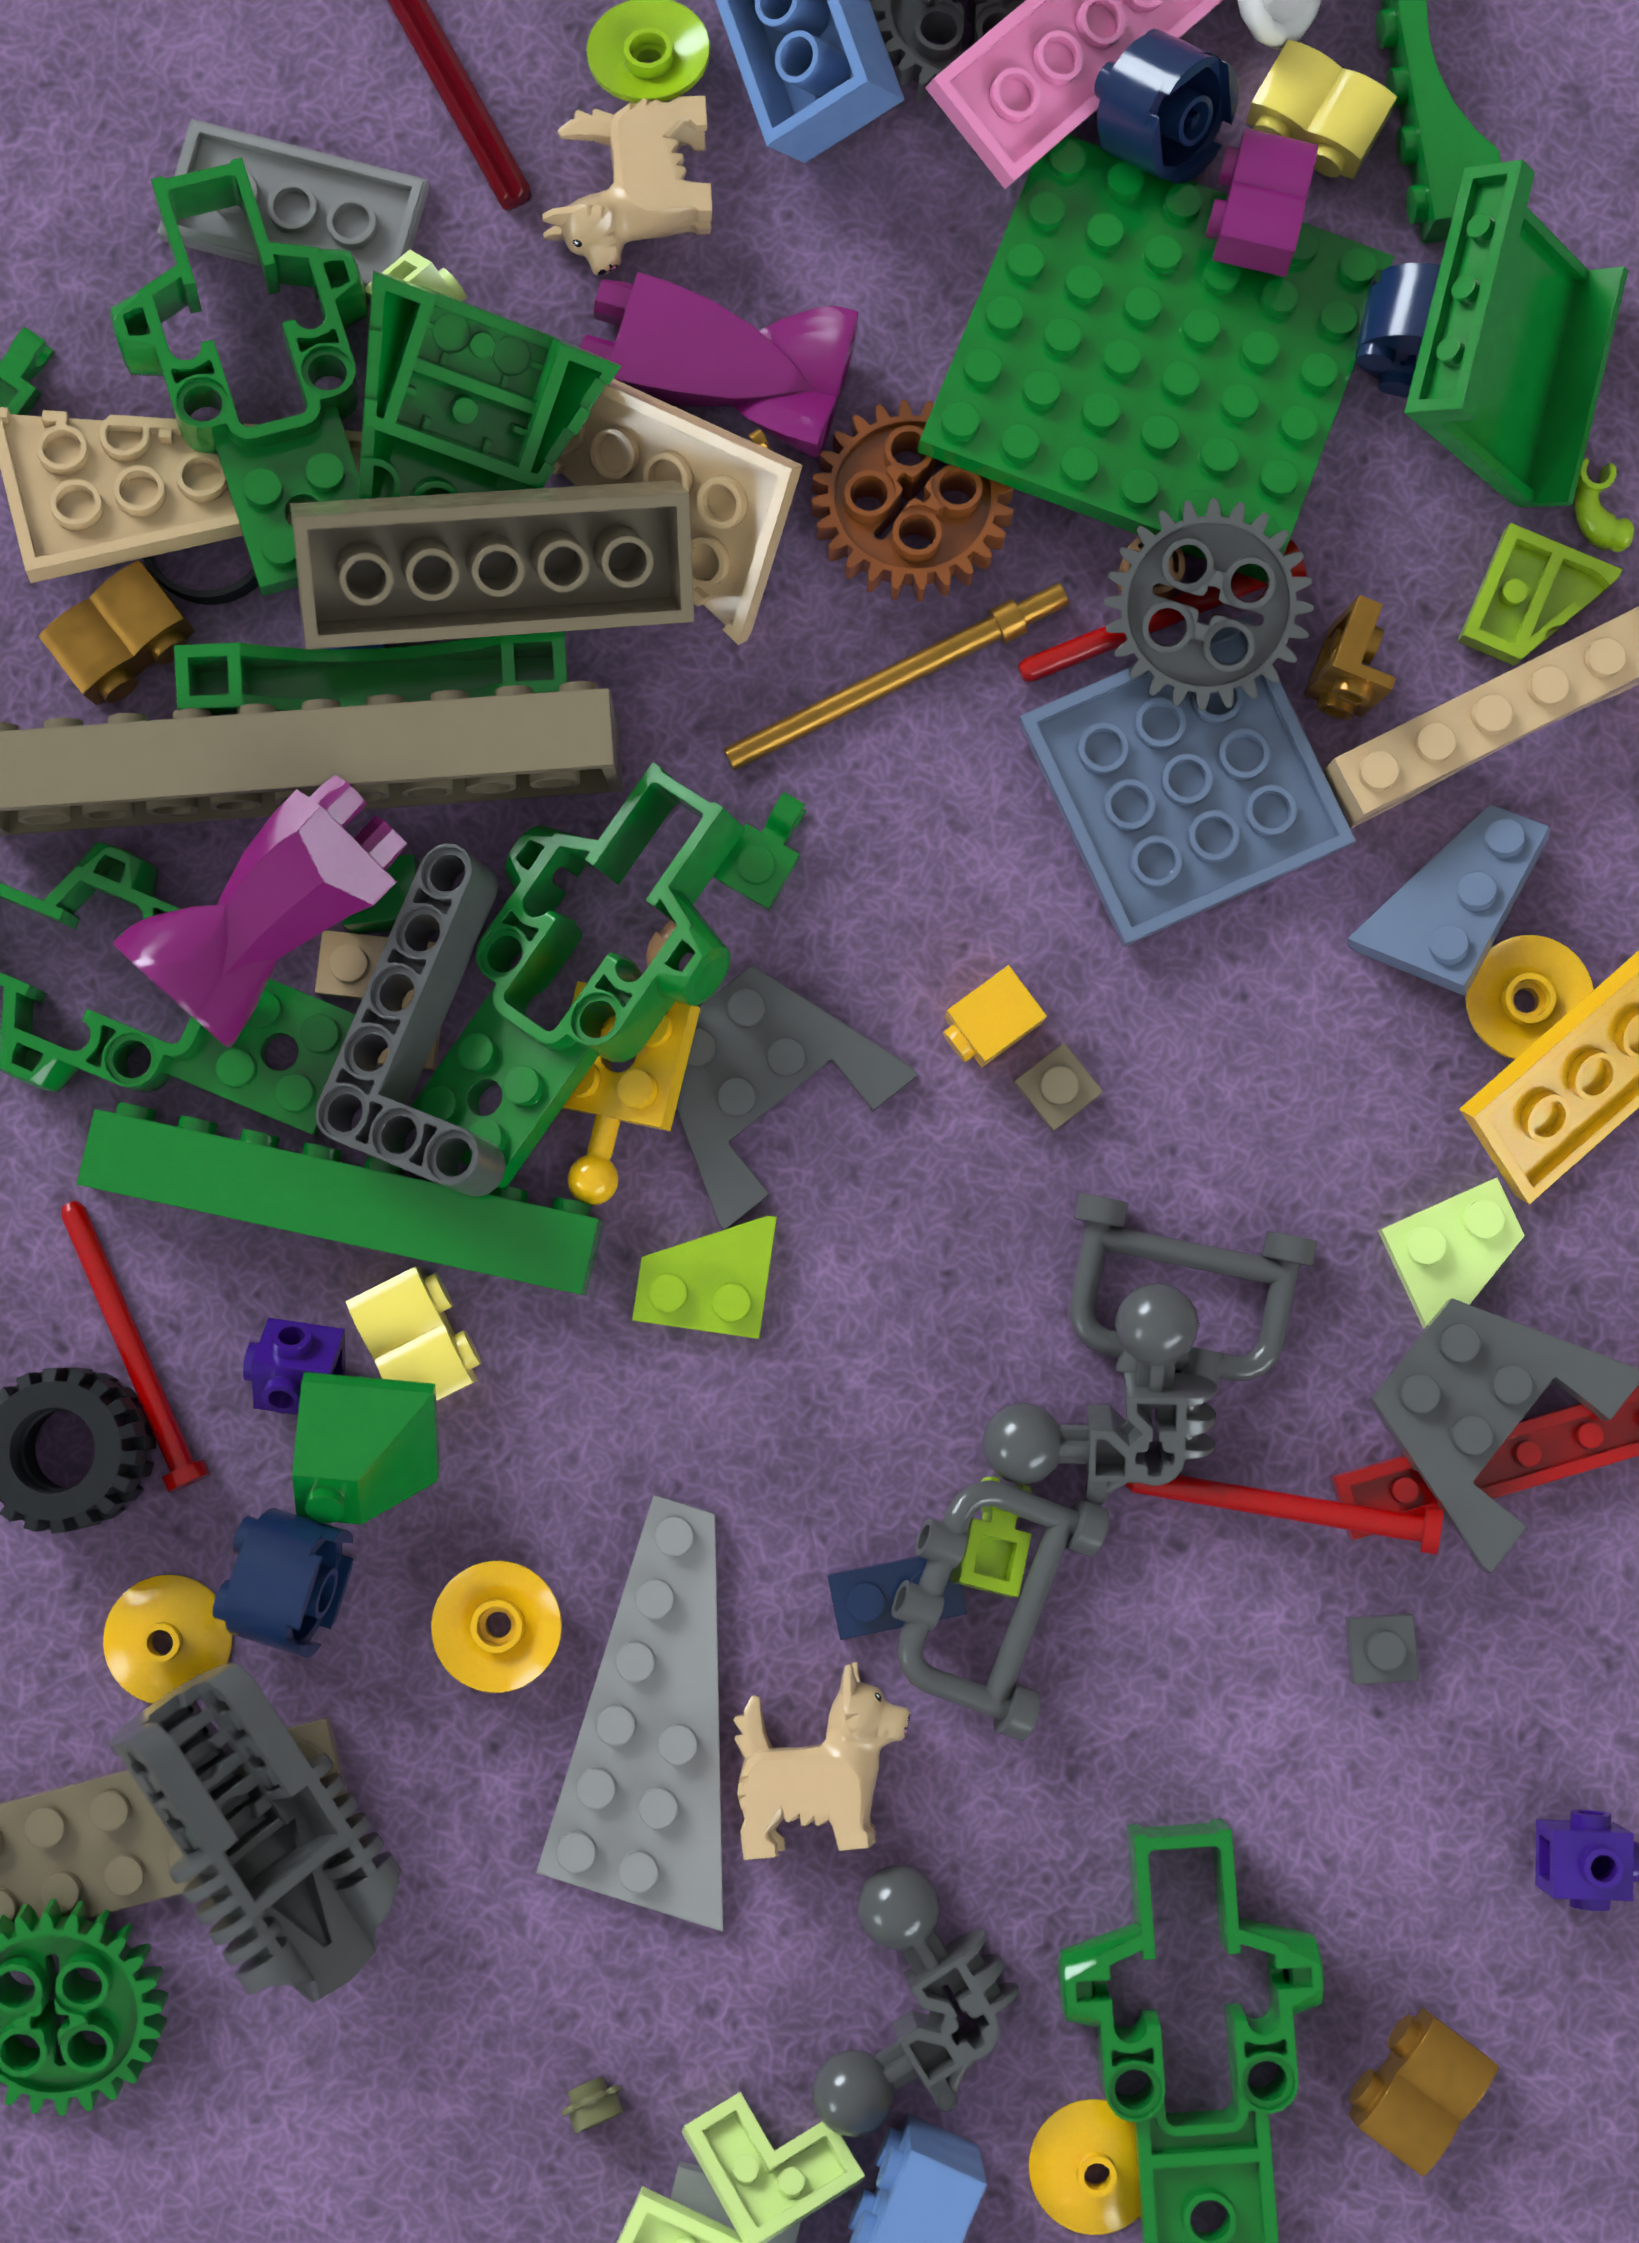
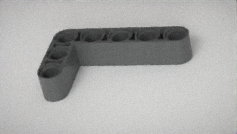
M445 843L430 850L419 865L319 1098L316 1108V1121L321 1132L332 1140L465 1195L479 1197L492 1192L503 1179L506 1166L504 1155L500 1148L491 1141L466 1129L408 1106L498 892L497 877L490 867L458 845ZM463 871H466L460 886L452 890L456 877ZM440 929L437 942L427 950L430 937ZM414 988L412 1001L402 1010L404 997ZM388 1048L387 1060L383 1066L377 1069L378 1057L382 1051ZM362 1107V1118L358 1125L352 1129L353 1116ZM416 1128V1141L405 1152L404 1144L406 1137ZM471 1149V1164L465 1172L459 1175V1161L463 1154Z

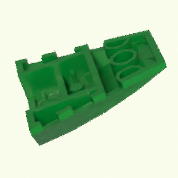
M373 271L358 499L543 488L555 470L554 465L574 434L577 436L591 414L590 409L605 386L610 385L621 365L550 334L430 288Z

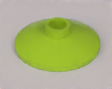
M628 0L608 10L598 19L587 41L588 65L594 79L609 94L632 103H638L642 99L665 102L681 96L701 79L708 66L710 57L709 37L703 22L689 8L673 0ZM649 60L655 61V62H652V63H644V62L649 61Z

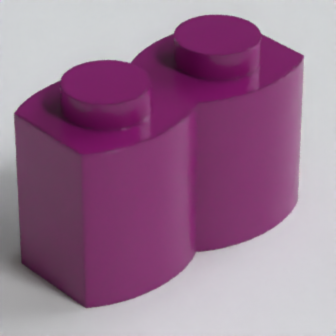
M1244 128L1239 148L1227 145L1217 183L1228 187L1226 201L1214 199L1205 234L1206 238L1216 240L1212 260L1286 277L1301 229L1318 144Z

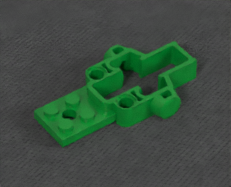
M242 157L231 160L229 164L170 178H163L162 176L152 178L151 183L157 208L175 266L139 289L135 294L110 308V319L124 365L131 375L163 376L181 435L186 444L198 452L218 454L261 595L265 596L298 587L293 530L286 520L290 511V503L358 499L359 474L342 424V420L348 418L356 410L359 401L355 361L345 330L366 318L368 312L366 292L357 262L349 250L323 249L313 246L269 242ZM233 206H238L243 211L269 295L280 292L279 284L312 287L315 298L319 299L323 323L315 329L303 328L294 319L282 322L286 350L306 411L299 415L251 427L243 426L238 419L214 340L201 342V349L196 357L190 360H181L170 352L161 325L187 306L191 314L202 311L196 282L177 220ZM327 376H333L343 381L340 387L333 390L320 389L314 384L319 379ZM202 407H212L220 411L217 417L210 421L200 422L191 418V415Z
M652 762L599 840L585 838L542 825L532 827L523 833L509 852L505 864V875L515 888V891L482 936L476 951L478 968L496 985L410 1107L466 1129L497 1145L504 1155L506 1166L503 1179L498 1187L505 1190L598 1056L611 1062H625L634 1058L642 1050L675 1001L697 1006L708 1000L720 987L728 973L731 964V954L693 904L746 829L716 802L709 803L675 781L660 766ZM681 805L702 818L646 898L648 903L677 925L646 971L642 974L633 960L625 955L611 952L602 961L554 1030L548 1031L529 1018L526 1014L527 1005L533 996L542 993L550 985L583 936V933L573 919L566 914L554 911L566 894L565 891L552 881L557 869L563 867L578 877L584 867L596 868L611 881L619 885L674 806ZM522 952L518 965L510 970L512 960ZM686 953H690L693 957L684 970H680L679 962ZM615 1016V1024L612 1030L600 1038L604 1023L610 1017ZM499 1085L502 1091V1101L499 1108L488 1116H481L479 1111L481 1095L489 1087ZM471 1149L464 1153L460 1159L468 1166L471 1164L472 1159Z
M95 842L71 872L43 900L0 883L1 899L75 930L80 919L73 914L96 891L107 896L110 894L126 904L141 909L143 919L180 909L155 898L159 870L151 862L109 843ZM0 972V986L4 987L0 1027V1071L48 1092H60L79 1069L141 1093L157 1091L173 1076L317 1137L320 1132L316 1121L317 1104L356 1014L269 979L257 1007L230 1048L221 1043L192 1016L180 1041L172 1044L86 1009L82 1021L90 1029V1040L81 1050L72 1051L32 1035L34 1000L43 1003L47 993ZM290 1036L294 1038L298 1045L299 1053L297 1060L288 1069L273 1070L266 1060L267 1047L277 1037ZM147 1046L151 1054L150 1067L143 1075L131 1078L127 1072V1059L131 1052L138 1047Z
M1211 1819L1209 1823L1141 1827L1140 1824L1127 1825L1134 1923L1061 1949L1057 1965L1060 2003L1064 2017L1068 2022L1096 2028L1099 2079L1107 2103L1117 2116L1125 2121L1134 2122L1142 2243H1279L1269 2114L1284 2110L1292 2103L1297 2094L1298 2069L1293 2015L1319 2006L1322 2003L1324 1972L1319 1946L1312 1933L1238 1917L1232 1829L1223 1819ZM1212 1847L1219 1941L1228 1954H1241L1240 1944L1266 1952L1270 2002L1267 2012L1262 2017L1256 2019L1248 2017L1239 2003L1224 2004L1231 2087L1230 2105L1226 2109L1168 2113L1165 2112L1162 2037L1157 2012L1155 2009H1140L1137 2021L1131 2026L1120 2027L1116 2025L1113 2019V2005L1108 1992L1107 1980H1111L1110 1965L1137 1952L1140 1953L1143 1960L1156 1959L1149 1853L1154 1850ZM1289 1968L1290 1979H1285L1283 1969ZM1272 2061L1278 2064L1277 2075L1268 2085L1256 2087L1247 2083L1248 2074L1257 2063ZM1135 2069L1148 2074L1145 2087L1137 2094L1130 2096L1122 2095L1115 2090V2084L1119 2076L1125 2071ZM1214 2200L1225 2206L1226 2216L1223 2224L1217 2230L1208 2233L1200 2232L1193 2228L1190 2224L1193 2209L1203 2201Z

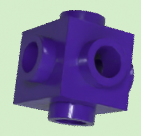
M268 1318L259 1343L250 1342L244 1358L243 1379L252 1381L253 1408L298 1415L301 1382L304 1372L345 1376V1329Z
M1572 1810L1570 1811V1820L1536 1819L1535 1885L1554 1899H1570V1906L1581 1910L1607 1911L1611 1909V1901H1633V1882H1639V1843L1634 1841V1833L1615 1822H1611V1814L1603 1811Z

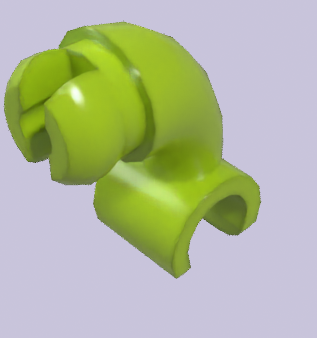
M1586 457L1583 459L1575 492L1574 510L1577 524L1583 536L1591 545L1602 551L1610 549L1613 552H1622L1632 542L1634 525L1627 518H1616L1599 501V494L1607 489L1616 478V466L1612 462L1604 465L1599 473V483H1594L1587 476L1589 459Z

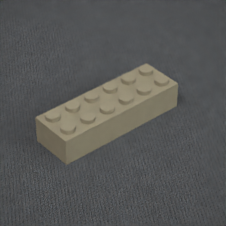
M676 480L290 503L302 629L306 650L694 622L689 492Z

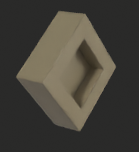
M1065 1042L1013 1082L1051 1132H1054L1103 1093L1102 1089Z

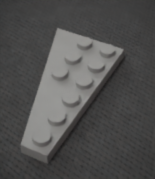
M656 1494L653 1495L536 1873L723 1932L716 1513Z

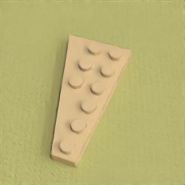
M613 379L610 385L605 386L590 409L591 414L577 436L574 434L557 460L553 473L555 475L562 473L575 486L676 480L689 492L694 604L697 607L704 605L725 625L723 631L735 643L740 645L747 641L752 632L803 465Z
M0 407V470L25 571L30 583L243 536L218 454L198 452L187 445L181 435L176 419L111 414L105 420L69 418L66 411L43 410L42 416L10 414L8 408ZM244 424V426H246V427H251V426L259 425V424ZM345 430L359 474L362 431ZM291 510L286 518L290 525H292Z

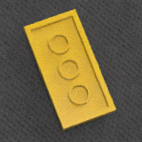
M1639 950L1459 1109L1513 1194L1529 1205L1639 1108Z

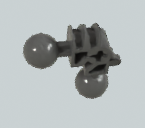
M1155 1282L1138 1286L1123 1300L1118 1309L1115 1321L1117 1338L1126 1352L1136 1359V1373L1124 1372L1123 1396L1127 1420L1110 1405H1087V1425H1059L1055 1418L1042 1406L1027 1402L1006 1405L990 1419L984 1430L982 1447L984 1457L990 1467L1005 1481L1025 1485L1042 1481L1057 1467L1058 1463L1087 1464L1086 1499L1094 1504L1102 1505L1107 1501L1108 1494L1128 1482L1152 1486L1167 1484L1174 1480L1182 1471L1185 1459H1197L1214 1452L1215 1442L1204 1432L1215 1425L1216 1412L1205 1402L1216 1395L1218 1386L1214 1381L1203 1376L1175 1373L1176 1362L1192 1348L1199 1329L1197 1309L1187 1295L1174 1286ZM1155 1408L1159 1441L1157 1449L1148 1450L1149 1442H1153L1151 1410Z
M891 1865L877 1870L866 1880L858 1896L857 1916L862 1930L874 1943L887 1949L901 1950L911 1967L904 1971L909 1987L922 2009L929 2010L930 2012L928 2015L910 2010L891 2022L898 2041L876 2055L862 2050L849 2049L832 2054L819 2068L812 2083V2103L817 2117L828 2129L840 2135L857 2138L874 2133L889 2117L894 2105L895 2091L918 2076L926 2089L930 2091L939 2110L943 2112L953 2110L958 2103L956 2093L967 2067L972 2068L975 2060L989 2054L998 2041L1000 2025L996 2013L1005 2008L1019 1992L1018 1985L1013 1982L997 1984L996 1979L1004 1967V1961L1001 1956L997 1954L980 1955L979 1950L987 1939L985 1930L971 1931L946 1946L943 1945L934 1929L939 1918L940 1906L935 1885L923 1872L910 1866ZM944 1985L950 1987L962 2011H967L969 2016L974 2018L977 2027L973 2031L966 2033L958 2025L955 2018L958 2015L943 1988Z

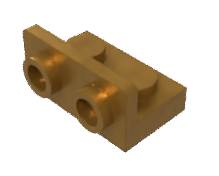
M1359 595L1329 627L1304 692V696L1318 701L1316 707L1322 713L1341 720H1351L1353 715L1363 717L1392 691L1396 680L1395 677L1362 664L1369 665L1372 662L1383 638L1384 628L1376 626L1383 607L1382 603Z

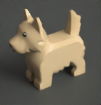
M683 96L677 97L669 103L659 100L649 101L648 99H642L636 104L629 103L615 114L593 109L592 115L577 110L574 113V119L569 120L558 129V135L560 139L593 141L609 146L613 167V184L608 190L586 195L566 207L553 208L543 213V222L555 225L543 233L544 239L565 241L570 252L579 256H585L593 274L602 276L613 272L621 264V253L624 245L628 242L663 238L685 232H694L696 235L710 234L712 222L711 183L685 181L686 169L682 166L684 162L683 153H677L681 146L687 145L694 151L705 150V131H707L706 97Z
M858 1662L845 1665L840 1690L829 1713L826 1740L822 1744L804 1747L773 1748L765 1730L761 1700L756 1695H752L744 1708V1714L735 1716L733 1721L742 1733L735 1736V1741L744 1758L737 1790L740 1807L745 1818L740 1831L743 1860L777 1857L778 1851L786 1850L785 1838L777 1832V1827L783 1818L789 1823L800 1818L801 1826H807L814 1820L817 1826L830 1821L839 1851L869 1848L873 1846V1843H876L875 1826L871 1823L870 1813L879 1770V1754L883 1746L890 1742L901 1741L906 1736L911 1712L908 1708L896 1706L886 1701L879 1687L861 1682Z

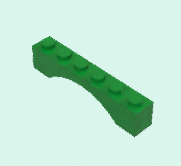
M1380 0L1382 9L1378 11L1376 17L1377 42L1380 49L1389 48L1392 68H1389L1387 71L1386 88L1397 96L1393 107L1399 106L1402 127H1399L1396 133V153L1401 166L1409 165L1412 186H1409L1406 192L1407 217L1411 225L1419 224L1422 244L1447 241L1464 169L1501 163L1499 149L1474 128L1455 104L1438 71L1429 39L1427 0Z
M564 631L476 637L434 644L377 649L306 650L241 642L174 645L177 710L186 708L210 710L212 716L237 714V708L246 704H269L275 706L276 711L302 710L301 704L303 702L314 699L336 700L341 703V707L366 705L368 697L384 694L402 696L405 698V702L430 701L432 693L442 690L466 691L469 693V698L495 696L497 688L511 685L532 687L534 693L559 692V685L568 682Z

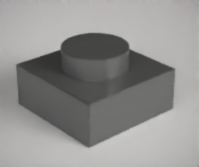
M1400 1613L1345 1617L1349 1673L1352 1684L1419 1681L1413 1614Z

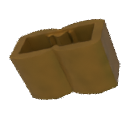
M138 560L107 579L88 599L79 602L58 616L38 637L82 695L95 705H98L104 700L107 703H114L128 696L138 684L136 676L143 672L146 667L151 666L155 662L157 665H165L175 660L174 645H188L186 639L194 633L195 629L152 572Z
M1423 2007L1415 2018L1408 2014L1393 2028L1387 2041V2047L1392 2051L1377 2072L1369 2069L1357 2080L1349 2096V2102L1353 2106L1348 2114L1349 2118L1360 2130L1422 2177L1441 2158L1455 2136L1461 2121L1465 2119L1481 2100L1499 2068L1485 2053Z

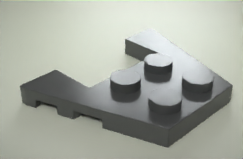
M753 965L749 966L699 1006L701 1009L676 1107L719 1224L724 1230L728 1229L770 1195L731 1147L730 1142L829 1062H833L873 1112L918 1076L913 1067Z
M1451 1298L1444 1303L1368 1401L1414 1471H1418L1438 1501L1437 1506L1443 1510V1515L1449 1524L1455 1527L1471 1551L1469 1554L1477 1567L1485 1573H1492L1527 1526L1474 1484L1475 1478L1551 1381L1555 1382L1601 1420L1608 1421L1613 1418L1638 1386L1639 1369Z

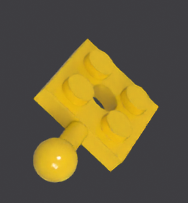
M577 981L572 1004L587 983ZM675 1001L642 1050L636 1055L633 1064L623 1072H615L611 1061L598 1056L562 1107V1109L595 1116L587 1155L578 1158L568 1172L567 1182L569 1190L578 1201L590 1205H598L608 1201L616 1192L619 1177L617 1169L610 1159L613 1154L620 1121L671 1131L700 1007ZM615 1016L610 1017L604 1023L600 1038L612 1030L615 1024Z

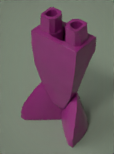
M637 272L634 285L620 281L601 280L594 304V317L596 320L620 326L615 342L586 334L580 348L621 365V368L614 377L615 380L672 406H734L737 411L761 430L811 457L820 458V454L824 450L851 363L858 326V311L840 306L816 307L782 318L759 331L753 325L711 299L660 278Z
M334 775L310 797L296 789L272 814L244 851L217 905L188 907L147 917L126 929L112 944L227 1048H230L257 1007L279 958L352 914L375 905L396 883L386 870L394 863L407 843L392 827L376 815L353 838L344 828L367 805V802L349 783Z

